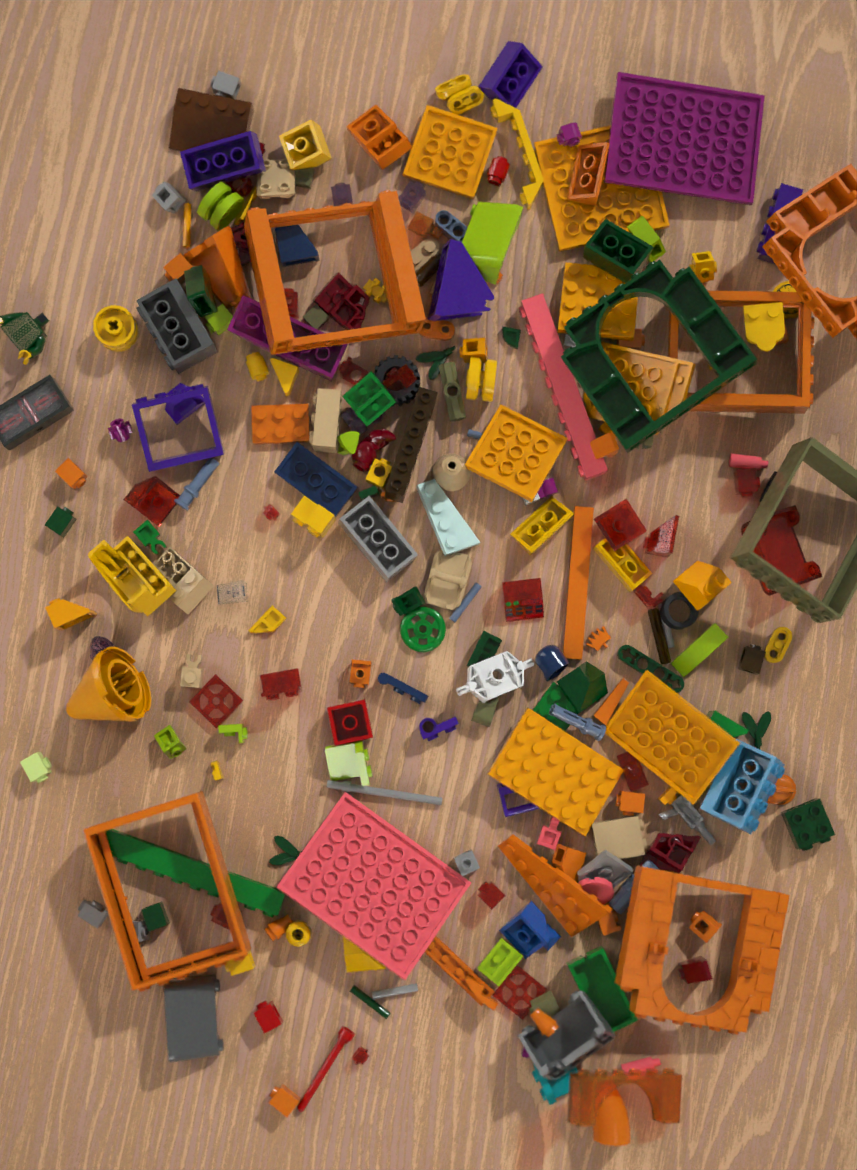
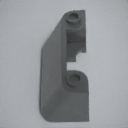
M216 974L169 980V983L164 984L169 1062L220 1055L221 1051H224L223 1039H220L217 1032L215 996L216 992L220 991V981L216 979Z
M582 990L573 992L569 996V1005L552 1017L557 1021L556 1024L559 1028L549 1038L546 1035H542L537 1026L532 1025L526 1026L522 1033L518 1035L540 1075L544 1078L556 1080L616 1037L610 1025Z

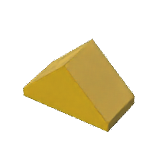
M271 358L270 362L286 397H288L295 384L299 368Z

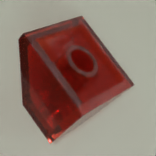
M153 476L135 484L123 500L159 527L176 506L174 500L178 499L180 495L157 476Z
M678 515L666 521L652 531L648 537L644 538L643 548H646V554L668 558L673 553L679 521Z

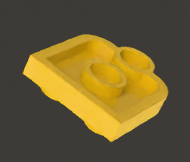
M783 302L743 306L746 340L751 344H756L762 351L772 350L776 342L781 341L785 334Z

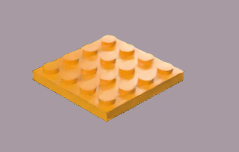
M427 105L409 154L403 177L474 200L498 128Z
M565 262L557 333L567 334L564 326H566L568 320L573 317H579L585 308L593 307L602 296L610 295L614 292L615 287L626 283L596 265ZM638 297L624 300L611 309L603 322L601 338L634 340Z
M500 404L466 461L465 466L468 470L533 502L567 443L568 438Z

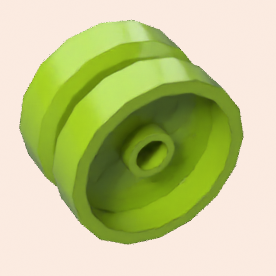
M219 182L211 188L202 199L197 210V214L205 221L210 220V225L217 231L229 226L244 205V198L238 193H231V187L225 182Z

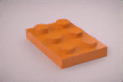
M308 403L251 406L253 444L309 442Z

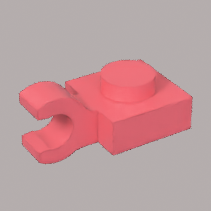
M552 816L549 827L542 826L537 844L553 850L556 849L562 833L557 830L559 820Z

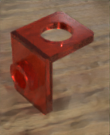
M249 177L247 179H239L243 183L237 189H234L232 186L234 181L226 183L231 187L233 193H238L241 197L247 196L253 187Z
M348 357L346 361L344 360L339 368L340 377L353 385L368 374L367 370L353 363L351 357ZM354 370H358L362 374L361 378L357 381L351 379L350 376Z

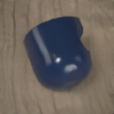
M556 645L543 647L535 656L536 664L544 673V678L547 682L556 678L569 665V661Z

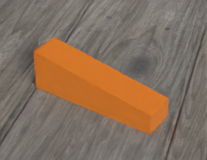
M622 678L593 715L603 725H607L629 682Z

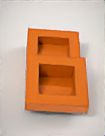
M467 975L465 980L471 991L482 1003L495 1011L498 1001L482 993L485 988L484 984Z

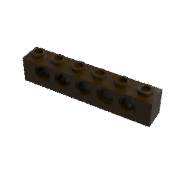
M419 387L385 489L384 498L403 503L438 392Z

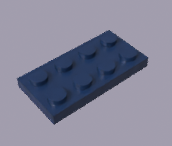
M296 442L274 471L275 474L317 505L320 504L334 514L335 518L358 489L356 485L298 442Z

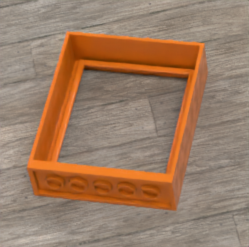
M708 291L718 306L743 307L745 305L783 302V307L798 308L797 395L714 393L690 411L805 414L810 405L813 404V393H810V388L813 386L814 375L810 374V370L814 365V355H811V348L814 347V336H811V331L814 329L815 319L811 317L812 311L801 299L800 295L797 292ZM669 310L668 357L678 359L679 322ZM688 393L686 399L694 393Z

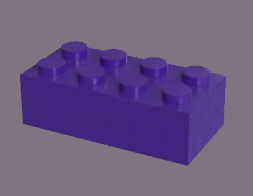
M252 131L180 152L189 189L196 192L214 187L219 182L228 183L266 171L258 136Z

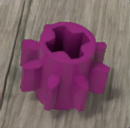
M119 418L110 423L111 427L108 428V433L111 440L116 438L117 442H124L130 438L132 427L129 421L124 422L123 419Z

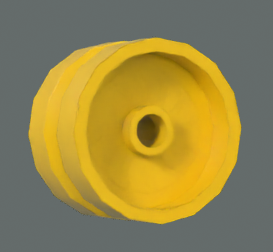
M110 305L102 308L94 318L93 330L95 336L105 348L113 352H122L130 349L136 343L139 327L132 314L126 308L119 305Z
M471 357L470 367L467 369L466 399L476 400L478 398V390L482 389V400L493 402L497 360L487 359L485 370L483 371L481 370V359Z

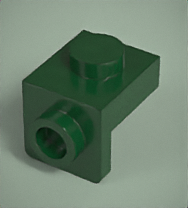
M417 586L391 599L393 608L399 616H403L425 604Z

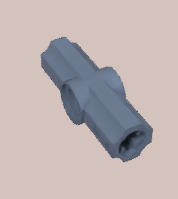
M647 860L642 865L643 867L658 869V867L649 860ZM635 874L627 878L621 886L622 888L609 902L612 908L620 914L629 907Z

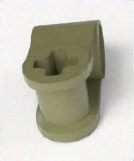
M499 696L495 697V700L490 701V703H483L479 700L471 721L490 727Z

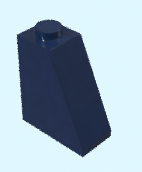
M298 224L275 227L283 267L320 260L318 251Z

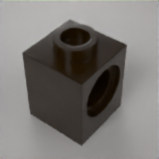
M750 644V647H744L738 669L755 675L759 674L766 652L761 650L762 647Z

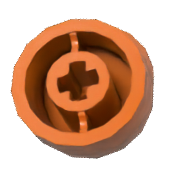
M606 1075L589 1088L582 1096V1099L580 1098V1101L590 1116L594 1141L609 1146L628 1145L631 1142V1132L627 1110L618 1089L610 1077Z

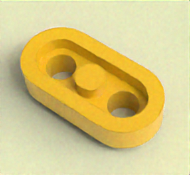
M463 74L439 84L435 91L438 98L447 100L452 95L470 87L472 82L468 74Z
M478 86L468 87L452 95L447 101V106L452 113L461 114L480 105L484 100V93Z
M778 627L773 631L764 649L766 652L764 658L767 662L778 663L783 659L792 640V632L787 627ZM779 633L784 635L783 640L778 638ZM772 650L776 652L775 657L770 656Z

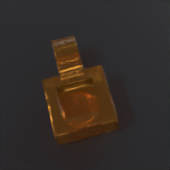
M416 211L408 226V230L424 238L428 233L433 238L440 240L443 234L440 228L432 225L434 222L432 218Z

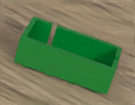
M602 946L585 953L586 958L581 955L566 962L579 991L582 990L587 994L614 1032L638 1021L635 1013L629 1010L630 1003L624 990H621V986L615 983V971Z

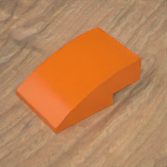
M374 105L346 126L364 151L382 170L412 149L408 138L397 128L396 123L377 105Z

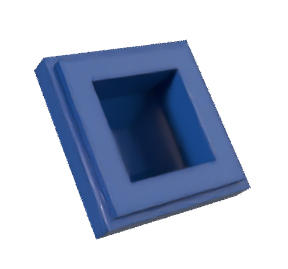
M547 923L549 942L543 947L549 951L561 936Z

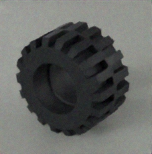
M394 355V358L388 356L385 361L381 360L379 365H376L374 369L375 376L396 400V403L392 406H403L404 403L408 404L411 399L416 397L420 386V375L416 365H413L410 359L408 361L404 356L398 358V355ZM392 372H401L407 377L408 382L403 389L394 391L385 385V378Z

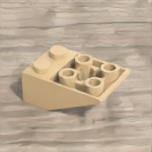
M170 546L154 563L157 569L177 590L169 598L188 615L214 587Z

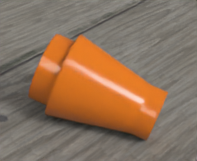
M287 914L267 924L264 930L272 941L279 940L293 921Z
M539 1008L530 1015L542 1035H546L547 1038L559 1028L556 1024L557 1021Z

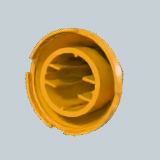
M107 647L94 657L67 702L66 712L73 719L139 720L145 716L144 714L151 707V691L148 680L143 671H137L133 665L136 660L130 654L118 647Z

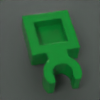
M146 520L133 531L145 547L151 544V550L156 555L159 554L156 551L157 545L160 544L163 548L167 547L163 541L157 539L161 534L149 520Z

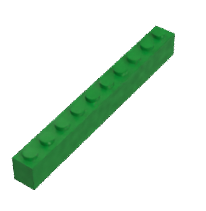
M115 829L105 831L112 856L117 858V862L123 864L133 863L135 868L146 871L147 868L153 871V875L162 878L166 875L171 877L172 882L178 884L185 882L190 884L189 887L194 890L200 891L202 888L208 891V895L219 897L210 864ZM228 871L237 902L245 904L244 908L255 911L256 908L262 910V914L273 918L274 915H279L286 894L272 886Z

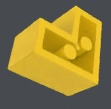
M303 496L291 513L292 517H294L292 521L300 527L303 525L308 527V532L316 538L318 536L324 538L336 521L334 514L320 504L317 505L306 496Z

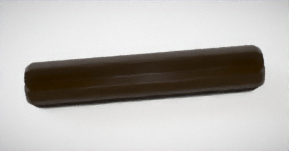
M658 608L648 610V615L660 663L668 664L671 662L659 610Z

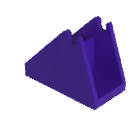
M450 239L442 246L428 314V320L432 321L483 315L482 312L491 310L485 307L486 300H494V295L460 241Z

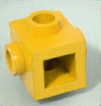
M711 251L692 253V264H689L695 275L701 283L713 281L714 273H717V263L714 261Z

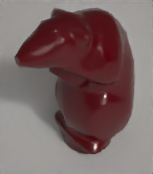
M384 428L371 431L357 445L355 453L352 454L353 466L362 472L369 471L370 466L377 459L376 451L388 445L389 442L395 441V435Z

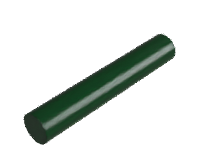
M355 985L351 988L350 992L382 1017L388 1018L390 1015L388 1010Z

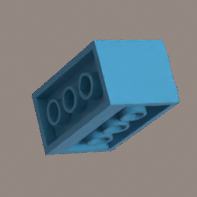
M736 739L740 742V745L715 777L700 809L751 835L752 831H756L759 825L758 819L761 813L763 814L767 809L769 796L775 793V784L778 778L780 779L783 776L785 764L777 757Z

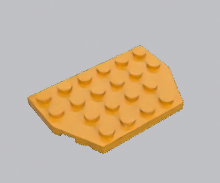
M601 342L610 360L654 421L686 400L696 366L695 363ZM586 393L583 394L588 417L605 422Z

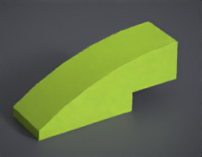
M714 623L670 664L682 677H685L718 648L728 636Z

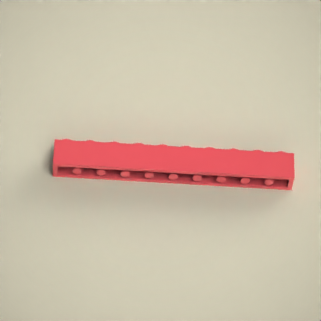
M542 293L522 300L519 312L521 317L526 319L527 325H525L528 336L531 335L534 342L531 343L533 351L538 353L540 360H538L541 371H545L547 376L544 380L547 388L552 390L553 395H551L553 405L558 406V419L561 424L564 423L565 425L564 435L568 438L567 442L570 441L573 448L570 449L572 457L577 459L579 466H577L580 477H584L585 481L606 474L608 469L604 458L595 459L590 442L595 440L596 436L575 379L561 358L564 349L544 295Z

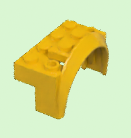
M129 536L125 537L114 548L105 540H102L88 553L89 559L105 581L134 613H144L149 616L177 591ZM125 568H128L122 575H120L117 578L118 574H120Z

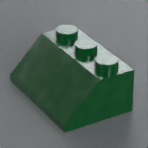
M605 219L586 243L583 258L627 283L632 275L637 272L641 273L654 247Z

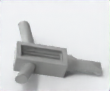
M681 794L670 804L673 809L658 814L663 820L679 814L691 829L694 828L710 845L716 841L705 828L704 818L691 802Z

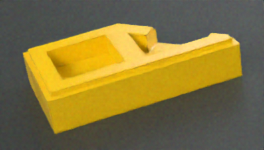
M272 605L248 631L250 633L274 632L287 618Z

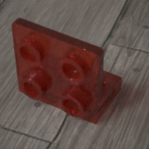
M298 668L260 675L263 689L261 697L266 698L268 701L280 699L279 695L284 694L286 697L298 696V692L302 691Z

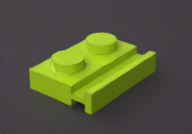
M501 937L478 965L477 969L499 987L523 958V955Z

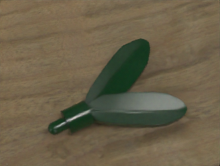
M448 347L443 352L431 351L421 353L416 357V361L420 363L434 362L429 371V379L433 380L440 374L439 365L445 363L446 357L451 355L456 347Z
M769 711L765 712L761 716L758 725H756L752 716L747 712H743L742 721L746 729L749 730L750 735L754 738V747L760 749L762 737L771 722V713Z
M275 836V843L286 853L273 856L269 863L272 865H282L294 861L301 854V851H298L284 837Z

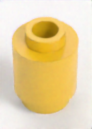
M260 352L247 355L246 365L252 380L256 379L257 382L265 380L270 372L264 356Z

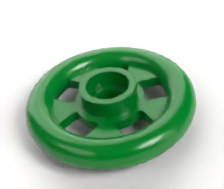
M418 607L403 617L400 625V634L403 642L410 649L417 652H429L436 649L444 640L446 625L443 617L436 610L430 607ZM418 615L421 620L413 624L411 619ZM428 615L435 619L432 624L425 620ZM425 626L427 630L422 633L419 631V628ZM413 628L416 636L410 638L408 630ZM433 628L438 630L436 638L430 636ZM419 638H427V644H419Z

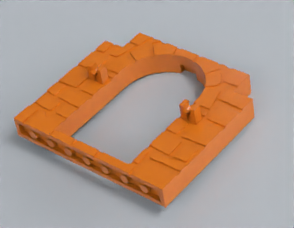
M852 164L844 167L777 210L766 221L771 230L775 231L776 235L771 237L762 246L832 338L848 328L857 339V296L839 298L822 291L819 287L814 289L805 278L807 272L803 263V248L806 240L857 207V171Z
M636 865L615 983L621 986V990L632 992L629 1010L635 1013V1017L646 1019L647 1016H653V1020L665 1022V1019L672 1020V1023L684 1025V1022L691 1023L690 1026L695 1028H702L705 1025L709 1026L710 1030L721 1032L722 1028L727 1029L728 1033L739 1035V1032L747 1033L750 1012L762 1014V1011L769 1012L790 895ZM678 882L744 894L727 989L717 1003L703 1011L694 1012V1014L678 1010L668 1000L662 986V968L664 955H668L669 947L666 944Z

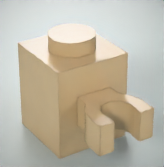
M187 654L188 667H182L180 686L202 689L204 669L198 668L202 661V655H198L197 661L192 662V655Z

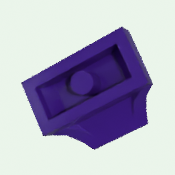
M179 383L166 395L173 394L175 389L184 388L187 391L191 390L192 387ZM202 395L167 402L165 411L178 425L205 404Z

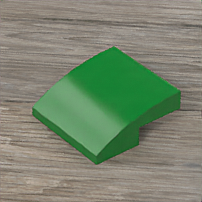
M372 371L342 395L366 426L370 425L396 403V400Z

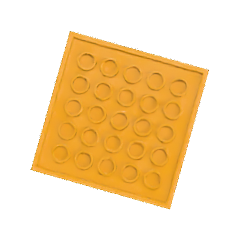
M611 125L580 132L582 136L579 140L580 143L571 147L569 145H560L557 137L534 142L538 165L544 179L543 186L559 252L585 246L605 219L629 232L627 226L641 216L647 220L654 231L669 228L670 226L662 191L604 183L606 163L596 206L567 199L578 146L603 142L609 143Z

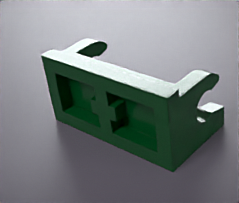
M483 631L467 667L495 656L502 640Z

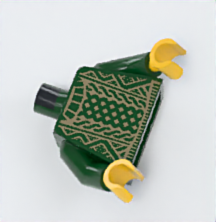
M28 312L9 313L0 316V325H2L0 328L19 349L20 352L17 359L25 358L23 360L24 365L28 364L29 359L36 357L43 351L47 335L41 328L49 322L43 312L34 319Z

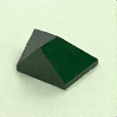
M587 661L556 681L577 713H580L608 694L605 673Z

